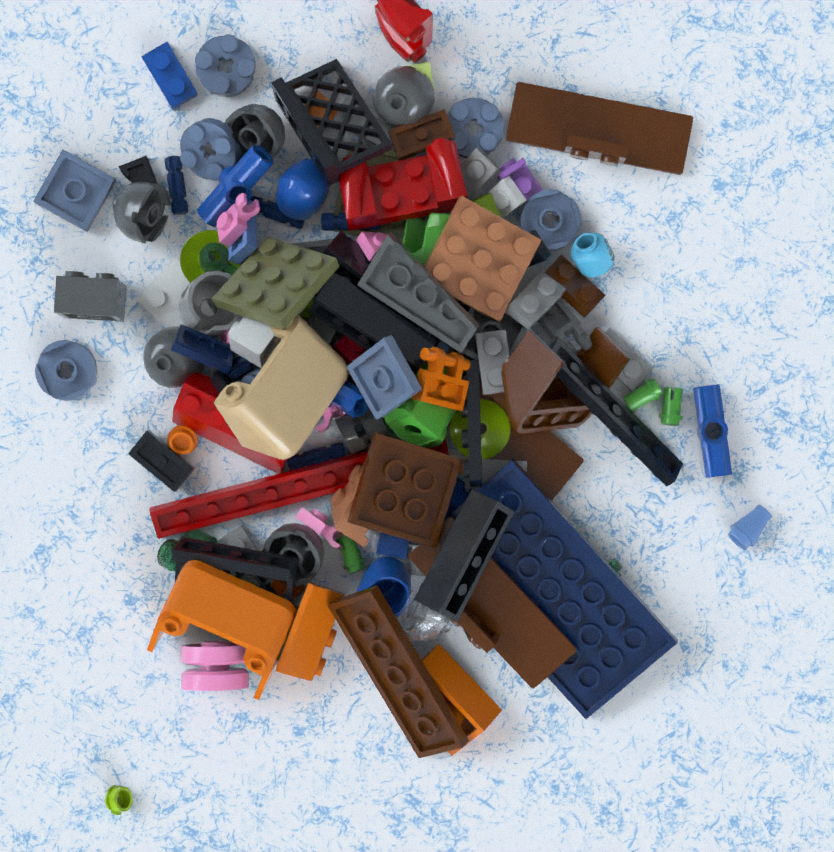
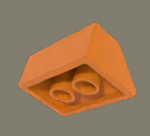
M312 581L308 583L275 671L312 681L314 675L321 676L327 660L322 658L325 646L331 648L337 631L332 629L336 619L328 605L334 599L345 596L344 593Z
M438 644L421 660L469 739L468 744L486 730L502 709L450 654ZM462 748L451 750L448 752L451 756H453Z

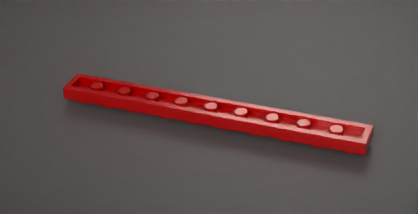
M446 439L436 447L427 448L449 455ZM368 451L150 507L149 512L157 538L168 537L332 494L340 488L343 490L349 482L348 478L352 470L357 465L362 466L366 461Z

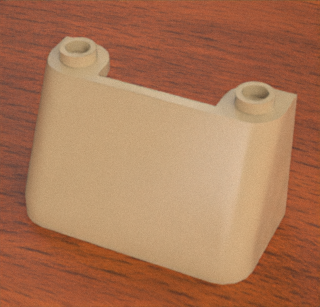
M299 314L285 330L270 325L273 334L282 340L252 383H231L221 391L214 401L215 406L243 447L283 460L294 456L299 451L349 376L344 359Z

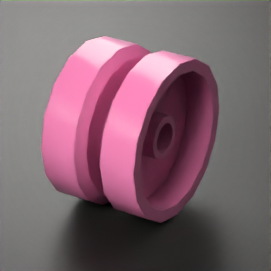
M203 641L196 644L181 645V662L187 665H200V668L187 669L181 673V689L191 691H222L248 688L249 671L244 668L229 666L244 663L243 656L247 648L235 643H229V641Z

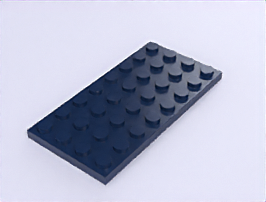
M512 458L486 481L482 487L476 490V492L497 500L514 511L491 557L576 646V652L547 678L585 719H588L678 643V639ZM464 502L451 512L445 520L449 516H453L456 519Z

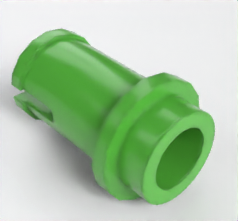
M655 379L645 380L646 384L623 396L625 403L633 413L654 399L656 401L660 400L659 396L663 392Z
M664 387L662 414H659L661 424L679 426V421L683 420V416L680 415L683 389L674 387V398L672 400V387Z
M347 536L336 540L337 543L343 546L340 549L345 562L343 568L347 569L348 574L366 568L364 564L366 558L362 559L355 541Z

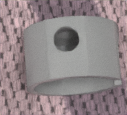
M209 271L198 276L186 287L181 294L179 309L180 316L187 327L211 337H217L230 330L236 321L240 322L243 317L241 315L216 307L217 310L213 316H206L200 308L204 300H211L213 302L212 297L232 275L222 271Z

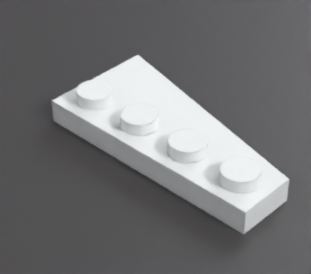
M177 256L136 299L165 328L180 326V324L185 325L180 316L179 302L181 294L190 282L185 278ZM206 300L202 301L200 306L202 313L206 316H213L215 313ZM221 335L213 337L222 341ZM235 353L234 359H236L240 355ZM208 366L213 372L218 371L217 369Z

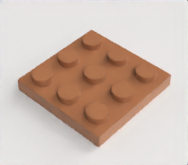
M459 196L424 267L454 299L494 321L500 322L541 239L471 200Z

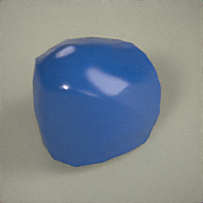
M306 158L297 161L286 169L279 178L275 195L276 204L284 215L294 220L312 218L319 212L329 192V186L311 159Z
M380 557L363 574L357 592L377 585L394 615L398 617L406 609L410 600L411 574L405 564L397 558Z

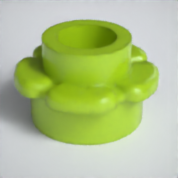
M116 785L110 786L104 799L106 808L111 810L113 815H121L122 812L128 811L133 802L131 791L121 785L118 787Z

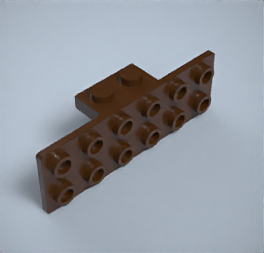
M517 82L506 141L569 153L570 157L580 160H588V157L599 159L600 163L610 166H618L619 163L681 175L684 170L693 116Z
M479 374L480 399L490 400L498 404L508 416L505 394L483 395ZM481 423L482 435L486 432V426ZM511 425L510 436L506 446L497 455L488 458L491 460H511L513 458L515 461H527L526 473L551 501L584 462L582 457L550 431L519 434Z
M449 516L444 521L436 548L419 544L408 555V558L425 576L456 520L453 516ZM492 557L458 622L449 619L455 626H461L468 633L469 641L477 649L482 648L488 653L494 648L531 688L537 687L577 650L576 646Z

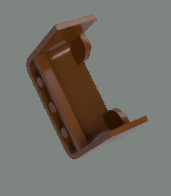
M595 327L589 336L592 346L587 350L582 348L576 350V356L610 389L631 358L600 327ZM533 330L527 331L513 354L502 365L501 375L509 424L519 434L579 427L588 420L592 413L556 376L565 362Z

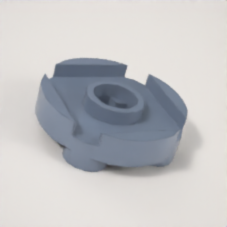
M231 34L217 36L208 40L195 57L198 79L210 93L233 97L244 92L253 81L256 68L254 55L244 41ZM223 59L234 62L231 65L232 71L228 74L225 70L219 72L217 69L220 67V61Z
M481 98L463 99L453 104L447 114L455 134L454 141L457 145L459 156L467 158L478 147L486 155H489L500 144L504 132L503 119L498 108L487 100ZM471 121H477V125L482 126V131H477L476 136H471L470 131L465 130V126L470 125Z
M206 118L195 122L184 131L180 141V160L183 166L190 168L196 175L216 181L219 180V175L225 168L235 166L239 162L240 146L239 143H235V139L232 137L234 132L228 125L214 118ZM208 143H211L212 150L215 151L216 154L210 155L205 150V146Z
M554 189L543 190L534 194L524 205L520 216L521 229L526 232L536 230L549 251L559 250L569 245L576 237L581 225V214L576 202L561 191ZM551 212L553 217L558 216L559 221L555 223V228L543 225L542 220L546 218V213Z
M60 340L49 344L41 352L35 368L36 380L40 388L53 398L73 401L86 395L96 384V360L93 354L80 343ZM65 362L68 366H74V371L71 372L72 377L69 379L66 376H60L58 372L62 370L61 364Z

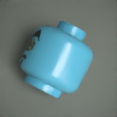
M584 233L575 240L570 251L572 260L583 276L590 278L605 274L610 270L615 260L613 250L607 239L599 233Z

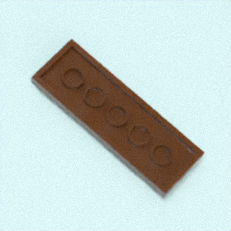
M376 585L334 599L328 605V608L418 758L463 748L469 739L378 586Z

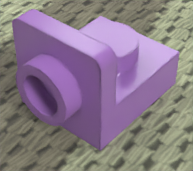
M513 158L500 167L501 173L498 175L497 180L500 182L502 179L510 176L526 198V201L522 204L524 205L534 194L543 191V189L527 168V162L524 158L518 161Z

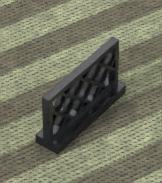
M337 59L286 83L282 77L271 82L276 103L328 186L339 181V174L393 149L391 141ZM334 71L339 76L336 84L322 81L325 75ZM302 86L313 87L309 97L296 94L295 89ZM318 89L332 91L330 100L326 101L315 98ZM338 94L351 95L350 105L336 103ZM311 107L326 108L323 118L310 116ZM332 110L345 112L344 121L329 120ZM352 114L366 118L363 127L349 124ZM325 127L340 130L336 140L323 137L322 134ZM346 131L360 134L357 144L342 141ZM366 136L376 137L381 141L380 144L374 147L363 146ZM339 148L354 151L351 158L339 162L336 155Z
M185 537L172 549V561H175V581L184 563L198 560L239 579L244 574L252 575L259 583L257 587L263 588L275 595L278 594L269 583L274 579L287 581L286 592L280 595V597L286 598L294 605L295 576L299 569V557Z

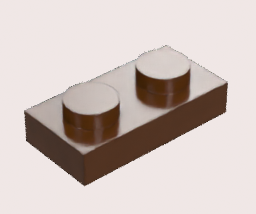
M445 109L422 117L415 123L401 125L388 130L398 160H403L426 151L427 146L435 139L447 138L448 140H455V134Z
M562 255L545 271L547 275L566 288L561 297L584 318L606 296Z

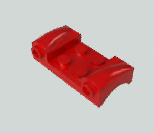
M377 0L375 14L387 42L406 62H418L427 53L425 48L432 43L433 13L429 9H422L415 0Z
M438 138L427 146V155L368 167L367 162H364L339 174V184L348 230L429 216L431 213L449 212L453 210L459 196L468 199L455 141L448 140L447 138ZM352 155L344 157L342 161L351 158Z

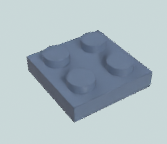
M62 149L33 202L88 232L117 180Z
M392 335L381 339L346 366L376 420L384 418L422 390Z

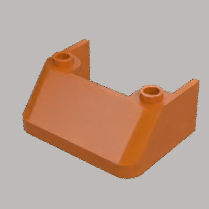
M191 560L185 563L158 617L147 651L153 652L163 633L181 636L187 631L191 623L247 648L243 656L245 666L250 671L262 676L253 697L259 700L287 640L297 614L296 608L287 599L204 562Z

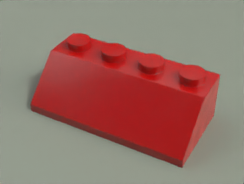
M200 372L191 374L183 383L173 407L172 422L177 425H186L195 430L197 435L277 474L282 473L287 459H277L243 447L214 404L219 393L210 382V377Z

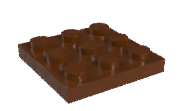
M374 433L347 522L436 548L463 459Z

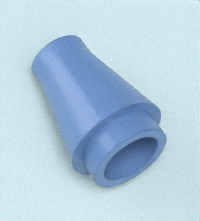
M758 505L754 510L730 526L729 538L743 550H746L749 546L753 547L767 522L772 518V515L763 506Z

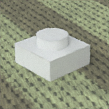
M510 176L502 179L487 192L491 194L501 218L510 215L526 201V198Z

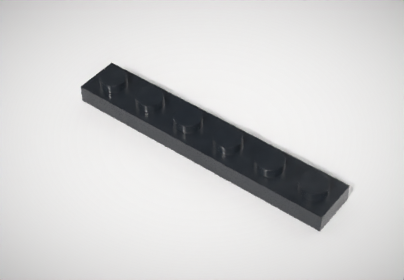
M559 338L552 342L549 347L565 362L556 376L666 487L674 483L683 463Z

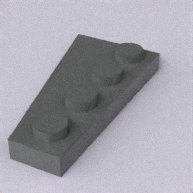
M390 232L357 285L462 353L479 327V324Z

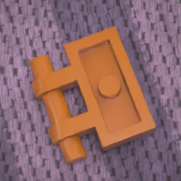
M423 348L420 352V358L426 360L429 366L428 370H418L417 380L422 390L414 395L412 399L463 411L469 381L462 380L461 378L463 371L469 370L471 366L470 361L459 353L451 352L447 354L441 348ZM444 366L448 369L446 375L443 374Z

